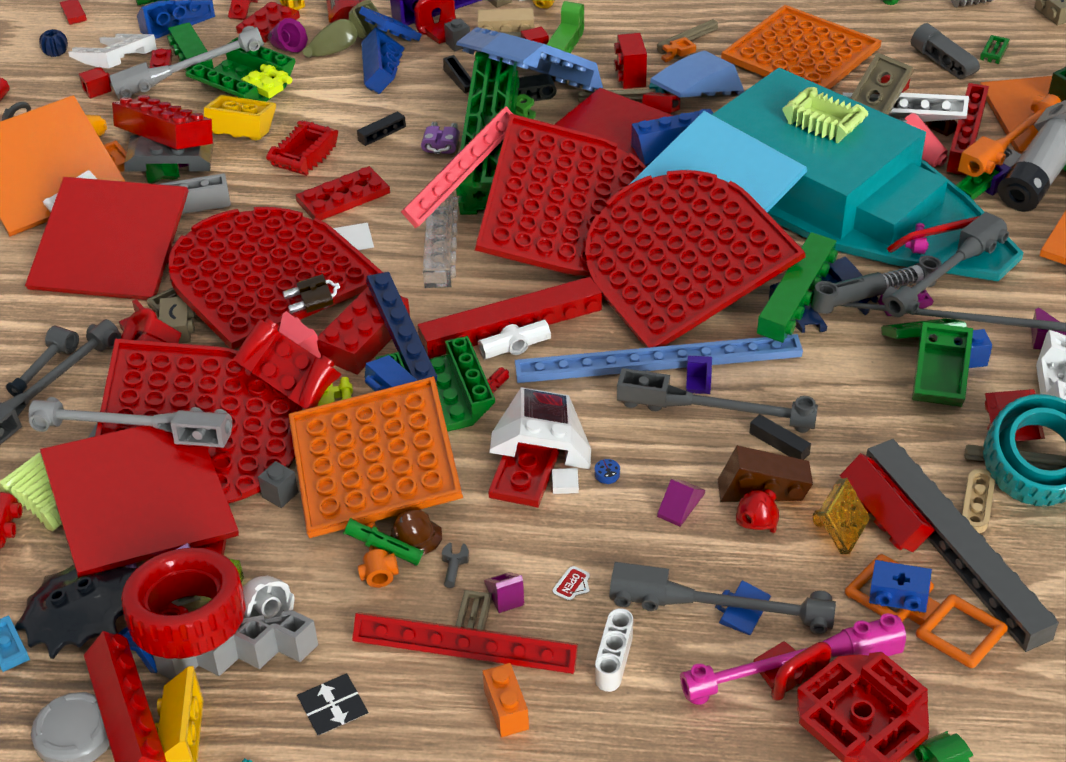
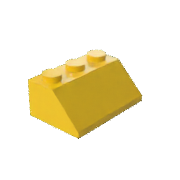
M220 95L204 107V117L212 119L213 134L225 133L231 134L232 137L244 136L249 137L251 140H260L269 132L276 103Z
M194 666L185 668L164 685L162 698H158L157 712L160 719L159 723H155V727L167 762L198 761L204 700Z

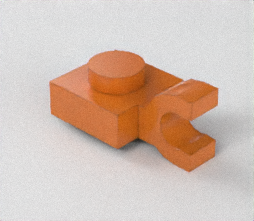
M686 37L670 41V45H663L662 49L667 54L662 55L661 59L664 62H669L676 54L681 57L695 53L697 45Z

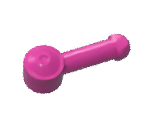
M917 223L915 231L923 230L925 225ZM926 237L916 238L905 244L906 248H910L913 253L925 254L929 246Z

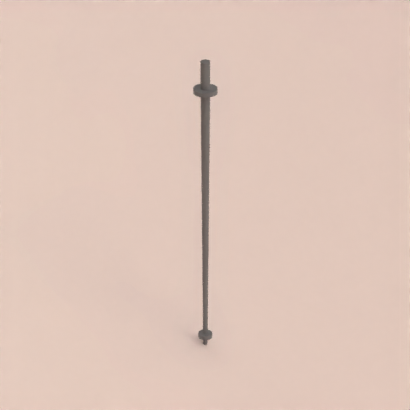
M852 302L840 305L887 311L885 305ZM920 308L915 313V315L1066 332L1065 322Z

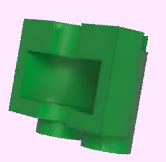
M948 731L925 740L914 750V755L919 762H970L969 758L973 756L966 742L957 733L949 735Z

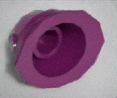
M284 18L268 34V40L272 46L284 51L299 53L306 47L308 41L305 28L299 21L293 18Z

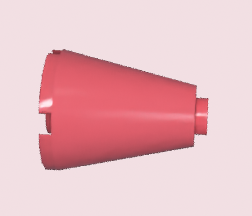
M912 113L905 118L907 124L926 131L922 160L934 168L938 165L940 167L944 165L948 159V150L917 114Z

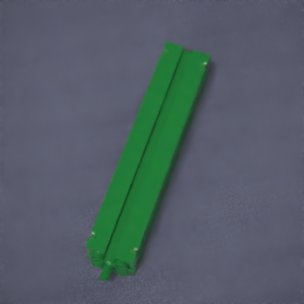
M475 53L460 151L501 109L507 106L513 114L516 113L519 76L518 70H516L517 62H514L513 66L503 63V58L499 62L488 58L489 54ZM503 140L456 188L457 196H459L460 215H477L478 210H485Z

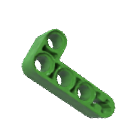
M563 2L561 24L547 45L568 53L572 52L584 31V4Z

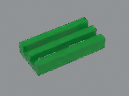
M991 35L981 53L980 60L984 61L985 58H988L987 62H992L994 59L996 60L995 63L999 64L1009 45L1010 39ZM994 41H997L996 44H995V46H994V48H993V50H992V52H991V53H988V51H989V49L991 48L993 42H994ZM1001 42H1003L1000 51L998 52V54H996L999 46L1001 45Z

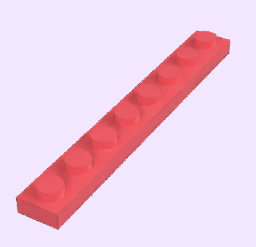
M507 106L501 109L401 211L414 228L420 226L501 143L505 136L510 113L513 114Z

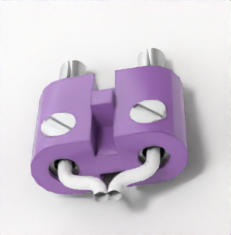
M432 122L431 126L427 127L421 142L423 151L439 154L440 152L450 154L455 152L460 132L457 129L458 124L452 123L451 127L444 126V130H440L438 123Z

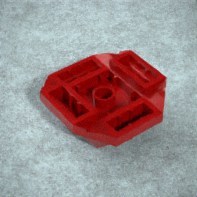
M883 652L869 653V655L838 656L797 689L799 724L842 762H900L928 739V689Z

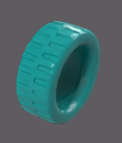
M1032 394L1017 398L999 412L986 434L983 444V458L986 469L991 473L990 476L1003 492L1020 502L1034 506H1052L1066 501V467L1060 470L1049 471L1031 465L1019 453L1015 443V433L1024 426L1041 425L1055 431L1066 442V400L1046 394Z

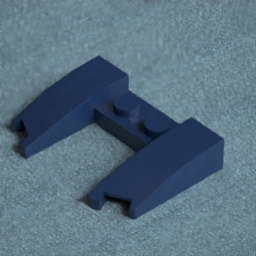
M846 257L835 260L834 264L830 263L828 274L826 277H822V281L836 283L863 275ZM780 282L770 285L769 299ZM875 296L856 302L868 304L871 300L873 303H877L878 297ZM811 303L809 306L805 305L804 314L801 320H796L795 327L801 333H805V325L815 324L819 328V332L827 331L826 323L819 313L811 308ZM858 308L864 315L870 312V309Z

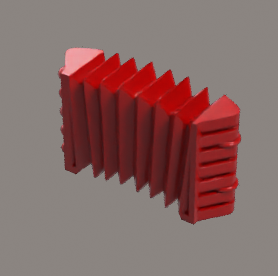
M301 120L297 122L298 127L295 126V130L289 133L290 137H286V141L281 140L282 144L278 143V147L272 146L266 159L272 166L307 176L309 174L308 169L313 171V166L318 167L317 162L323 163L322 158L326 159V155H330V151H333L332 147H336L338 130L332 129L329 126L325 127L314 122Z

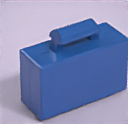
M389 355L367 362L365 365V383L374 391L417 381L415 377Z
M743 580L735 593L730 592V590H724L722 593L723 595L768 601L771 598V595ZM721 605L715 606V608L724 613L719 624L748 635L752 634L763 611L728 606L725 609Z

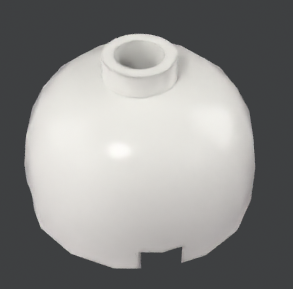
M268 575L255 577L243 586L246 604L244 618L264 615L265 619L280 617L281 612L293 610L295 599L294 594L290 592L288 584Z

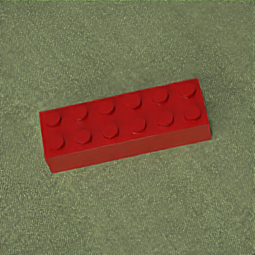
M140 95L138 99L133 100L132 98H120V101L112 102L115 127L174 149L213 144L212 119L204 117L202 113H192V110H183L181 106H172L169 102H160V99H151L148 95Z

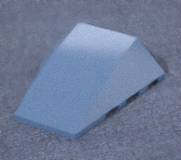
M705 50L675 62L650 80L651 83L678 97L701 96L702 93L708 96H715L716 92H722L723 95H731V91L737 94L744 92L735 65Z

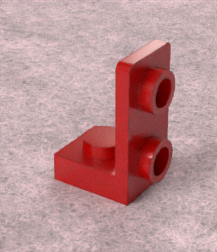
M232 0L228 17L230 19L245 20L250 3H258V0Z

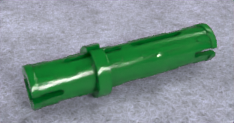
M352 518L349 519L343 532L345 535L364 542V546L370 547L371 545L385 550L389 554L394 553L396 557L415 566L419 564L424 552L422 549L420 550L378 531V527L373 526L371 528Z

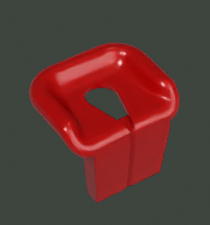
M419 0L414 8L415 26L418 32L423 35L426 34L438 44L444 43V24L456 19L455 1ZM435 8H440L439 22L434 23L432 11Z
M142 308L130 316L124 327L121 339L134 340L136 334L141 331L143 334L136 340L178 343L182 333L157 319L153 310Z
M783 641L755 658L753 662L796 650ZM826 642L815 643L786 661L781 667L761 672V676L772 689V699L782 700L786 692L796 687L797 684H801L828 665L832 654L830 645Z

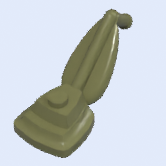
M370 0L358 3L350 10L349 20L339 19L327 25L313 38L309 46L303 49V54L308 58L311 56L331 55L349 48L359 37L365 39L377 27V23L373 25L365 21V16L361 15L359 11L362 6L378 12L377 8Z

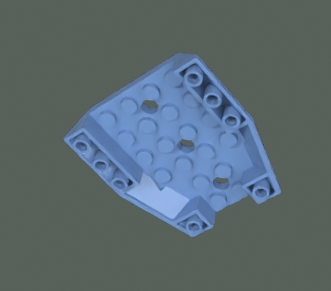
M479 27L474 28L456 43L457 46L463 47V52L474 55L475 51L489 54L488 58L500 62V59L503 58V63L513 66L514 62H517V67L549 74L556 77L555 81L566 84L569 81L568 85L577 88L583 85L582 89L594 92V88H603L597 63L543 43Z

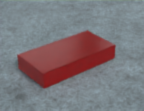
M79 0L60 2L61 9L70 25L87 20Z

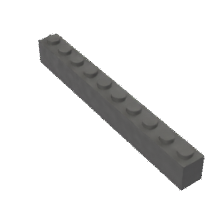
M894 439L868 448L866 456L876 461L934 527L935 531L927 538L995 618L1007 624L1008 633L1021 648L1027 652L1052 641L1059 624L1055 615L1045 608L1038 600L1037 595L1027 588L1019 575L1009 568L1001 555L991 548L984 536L973 528L969 520L954 507L952 501L946 498L938 489L936 483L927 477L920 465L909 457L906 450L900 447Z

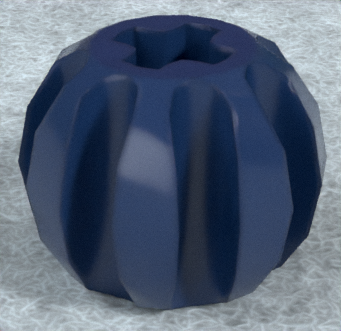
M47 30L39 38L40 48L47 56H60L68 48L67 38L60 30Z

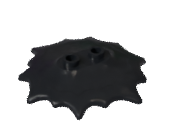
M72 565L59 573L45 576L41 587L28 597L26 609L15 625L16 631L26 632L30 648L37 644H45L51 659H54L65 645L73 644L80 648L89 639L99 636L102 631L118 634L115 623L117 618L124 614L121 601L123 588L128 578L137 568L118 567L78 578L75 567Z

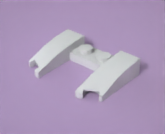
M115 34V37L99 38L100 43L107 45V47H74L68 53L69 57L84 64L111 68L121 64L120 58L125 57L124 54H146L156 50L157 47L154 34Z

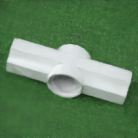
M546 320L520 328L516 324H510L503 328L501 334L479 340L478 347L484 360L507 352L513 355H520L527 350L529 345L551 339V332Z

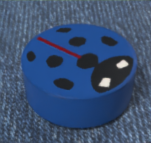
M603 459L596 463L595 478L599 482L611 484L619 479L620 465L616 461Z

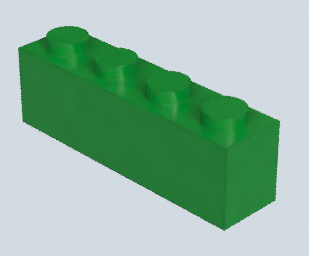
M190 22L168 28L169 35L167 40L169 46H172L175 56L178 55L179 62L208 52ZM212 59L198 63L211 69L214 68ZM193 66L185 68V73L193 68Z

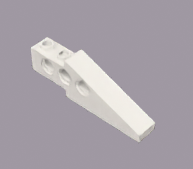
M843 92V96L851 98L853 94ZM901 93L889 116L905 123L907 122L905 118L912 113L917 114L923 122L967 119L969 96ZM872 94L870 101L878 100L880 94Z

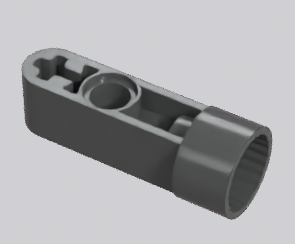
M929 23L922 24L914 32L911 38V45L958 79H964L979 71L980 64L976 57L947 38Z

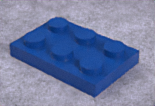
M363 6L359 11L361 15L365 16V21L373 25L377 23V28L387 32L389 29L391 34L398 37L401 34V37L408 41H411V39L419 41L422 36L421 33L394 18Z

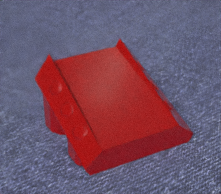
M1035 390L985 393V410L989 413L991 422L987 430H989L996 416L1007 404L1017 398L1035 394ZM1041 425L1024 426L1015 433V442L1045 439L1043 426Z

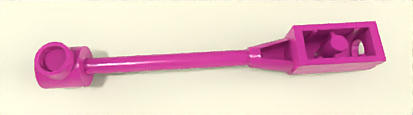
M886 613L876 621H857L853 627L842 629L840 633L822 642L830 645L832 650L831 657L869 655V653L883 652L885 655L891 656L904 651L906 631L902 620L897 615ZM805 649L715 673L710 665L695 664L691 670L680 673L683 693L691 703L696 705L704 704L709 700L710 695L718 693L717 684L779 668L786 661Z

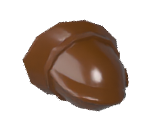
M405 510L400 513L393 524L392 533L390 534L393 538L424 550L423 555L435 550L442 541V528L430 521L428 514L422 510Z

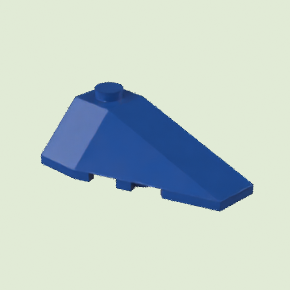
M212 0L157 1L141 7L137 14L140 32L142 34H154L155 39L168 35L169 27L188 22L194 25L215 17Z

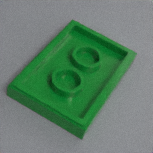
M943 318L883 325L881 331L882 335L900 339L920 336L923 322L967 327L965 321Z

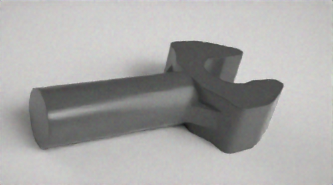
M451 542L442 550V561L448 563L444 586L447 588L455 586L459 565L469 563V550L464 543L458 554L452 553Z

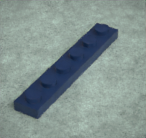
M384 272L368 275L366 283L397 352L400 354L405 369L417 381L433 376L435 381H437V374L390 273Z

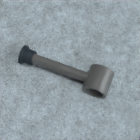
M56 325L52 326L47 331L45 337V344L48 347L46 351L20 378H16L12 383L9 382L6 385L7 391L14 397L23 393L27 388V384L56 353L72 354L79 344L78 333Z

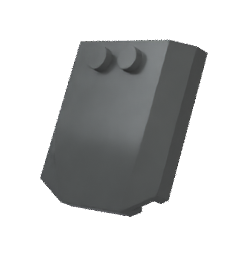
M132 135L130 136L124 168L125 171H146L147 164H189V171H210L213 144L174 149L143 136Z

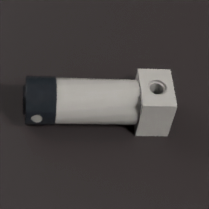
M1066 100L1045 109L1034 124L1038 130L1037 135L1000 181L998 194L1008 207L1021 212L1031 211L1036 208L1047 193L1050 185L1066 165Z

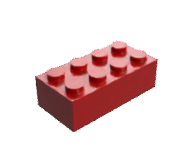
M369 287L318 335L317 341L321 358L324 355L335 363L334 366L356 375L392 339ZM400 296L410 316L408 299Z

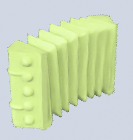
M815 87L806 88L782 109L788 124L791 125L796 122V127L802 124L801 130L808 127V133L815 131V136L821 133L822 138L828 135L829 141L835 137L837 144L868 116V111L861 105L856 104L851 107L850 102L845 106V101L839 104V99L833 102V96L828 99V94L823 97V92L818 94Z
M41 453L31 457V459L23 463L19 468H16L11 474L0 480V492L15 496L18 503L22 504V507L26 506L27 510L31 509L32 514H36L41 523L44 522L46 529L54 531L62 525Z

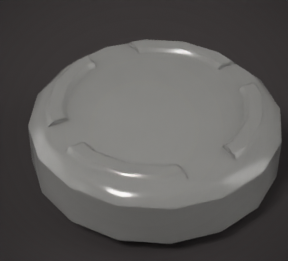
M68 693L58 697L42 708L33 721L31 739L37 755L44 762H93L110 745L96 696L91 693Z

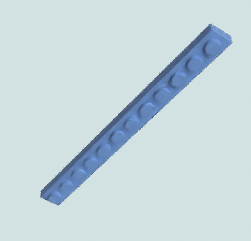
M798 334L787 335L783 343L768 337L518 359L515 360L517 383L620 374L622 368L639 371L687 368L688 356L712 357V365L802 357L803 349Z

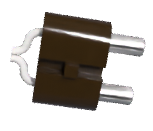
M323 274L296 282L297 287L283 291V296L285 299L297 295L301 296V302L288 306L290 313L306 309V312L309 313L334 305L332 297L337 294V289L340 286L339 283L325 280ZM327 283L331 284V286L334 287L332 294L330 293Z

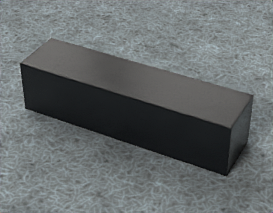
M397 111L358 129V141L367 146L405 128V116Z
M761 414L750 422L749 433L787 456L804 460L810 455V442Z

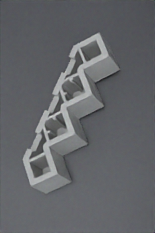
M291 610L281 612L280 617L265 619L264 615L244 618L240 627L230 639L221 646L202 655L183 659H167L154 656L158 673L171 680L189 666H194V669L200 666L220 676L238 659L261 669L278 652L301 662L318 646L314 620Z

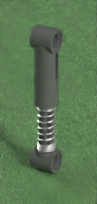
M926 255L920 257L918 263L914 266L883 274L876 272L836 283L820 281L815 285L811 308L818 313L828 314L836 306L883 295L890 286L898 288L903 285L916 284L942 265V263L936 257ZM937 280L928 287L935 286Z

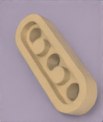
M975 469L969 473L962 515L969 520L978 533L984 532L988 527L995 480L990 476L991 473L984 469Z

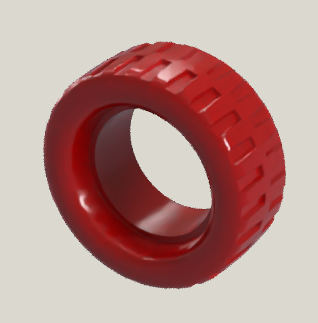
M181 548L149 559L139 566L128 578L121 597L125 621L133 641L147 653L167 659L195 657L221 646L238 630L246 610L244 591L236 566L221 553L204 548ZM187 596L211 598L204 606L188 613L179 615L158 614L167 604L179 598Z

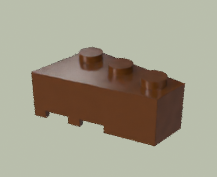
M738 445L735 447L718 478L720 502H740V499L746 493L754 490L765 491L766 489L772 490L775 493V501H803L813 485L809 461Z

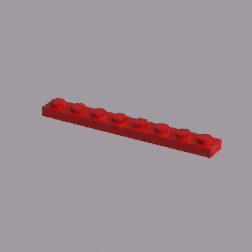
M362 612L355 613L352 641L503 664L511 663V665L571 674L575 673L578 652L577 643Z

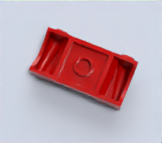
M269 318L265 322L259 319L233 360L302 408L317 407L326 389L341 376V373L333 368L335 363L324 355L319 359L277 330L279 325Z

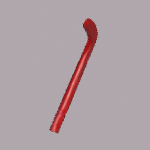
M979 216L914 231L894 242L887 250L891 253L916 238L964 229Z

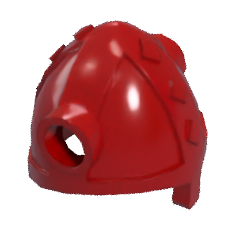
M769 489L765 491L754 490L746 493L740 499L736 513V523L744 528L753 530L770 529V532L775 533L779 521V510L775 503V493Z

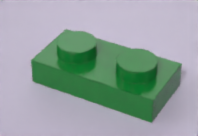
M994 169L991 174L984 172L978 177L968 175L956 186L974 200L991 187L993 176L999 172Z

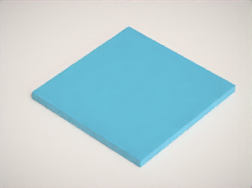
M703 111L631 183L650 175L652 178L667 175V171H703L715 174L717 178L727 182L732 181L736 183L768 212L807 172V167Z

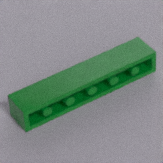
M813 232L809 234L801 247L805 251L806 258L788 268L759 316L757 334L782 343L788 334H793L796 320H801L805 305L809 306L811 303L815 285L822 281V277L827 276L830 263L834 264L837 258L838 251L835 250L837 240Z

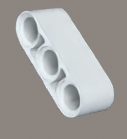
M618 608L611 611L605 625L595 661V683L603 691L611 692L616 690L622 681L633 639V616L626 609Z

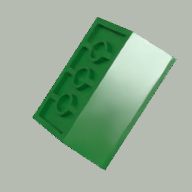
M238 37L235 38V39H233V40H232L231 42H229V43H232V42L237 41V40H238ZM262 46L257 51L248 52L239 48L226 53L227 59L213 69L197 64L185 74L191 79L233 96L267 102L269 98L259 94L257 86L241 79L255 70L261 73L260 66L262 64L272 65L276 70L284 71L290 76L296 61L295 58ZM287 83L283 84V89L286 88Z
M468 336L445 341L446 355L430 359L437 374L436 385L448 432L473 426L495 403V397ZM399 352L375 357L376 360L389 355L405 369Z

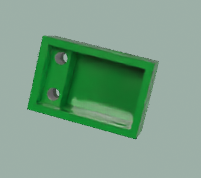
M928 322L922 323L912 393L913 401L962 407L966 398L973 328Z

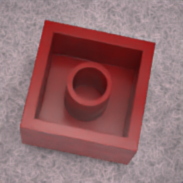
M641 33L617 35V43H614V52L617 55V59H614V69L617 71L618 82L622 83L623 89L646 87L647 52Z

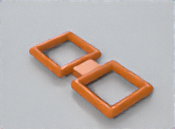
M879 554L845 588L846 596L880 616L889 613L897 615L902 622L908 618L919 624L920 627L916 630V636L968 668H975L1008 630L1006 623L954 594H950L941 604L928 597L926 613L901 608L895 612L887 606L869 603L870 596L859 590L872 578L875 560L898 563L883 554ZM931 581L929 593L934 589V584ZM953 607L993 629L970 655L931 633Z

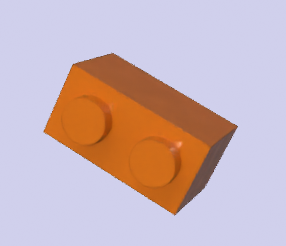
M511 663L482 670L484 692L500 736L505 737L529 730L528 708Z

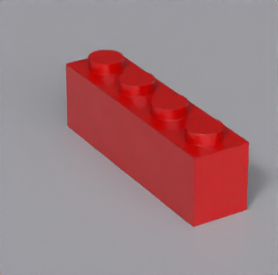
M860 453L839 475L846 483L844 485L845 489L861 500L859 505L867 513H872L876 518L874 523L882 531L889 533L891 536L889 540L897 549L902 550L904 548L914 552L935 531L934 527L874 459Z

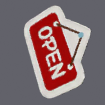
M572 566L565 572L552 591L555 595L566 600H572L576 595L589 592L587 580L590 574L587 571Z

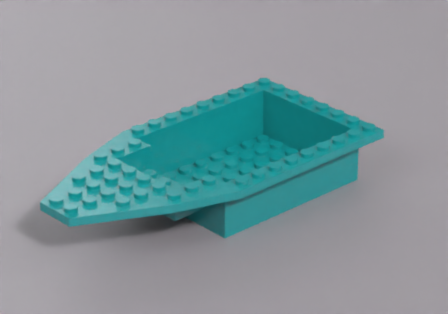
M777 68L712 114L807 167V172L767 213L779 225L802 237L808 238L809 234L813 232L837 240L835 250L902 267L914 266L918 263L920 257L926 255L936 257L943 264L958 250L962 229L926 236L929 246L925 254L913 253L910 248L905 247V244L891 253L888 252L887 248L905 235L914 232L917 223H923L925 225L924 229L981 216L984 213L969 195L926 161L922 160L926 131L782 68ZM808 87H815L818 94L823 92V97L828 94V99L833 96V102L839 99V104L845 101V106L850 102L851 107L856 104L861 105L868 111V116L837 144L835 137L829 141L828 135L822 138L821 133L815 136V131L808 133V127L801 130L802 124L796 127V122L791 125L788 124L782 109L789 101L798 96L800 92ZM1008 237L1004 244L997 242L996 248L991 254L984 251L979 256H973L960 261L946 273L999 281L1022 260L1024 252Z

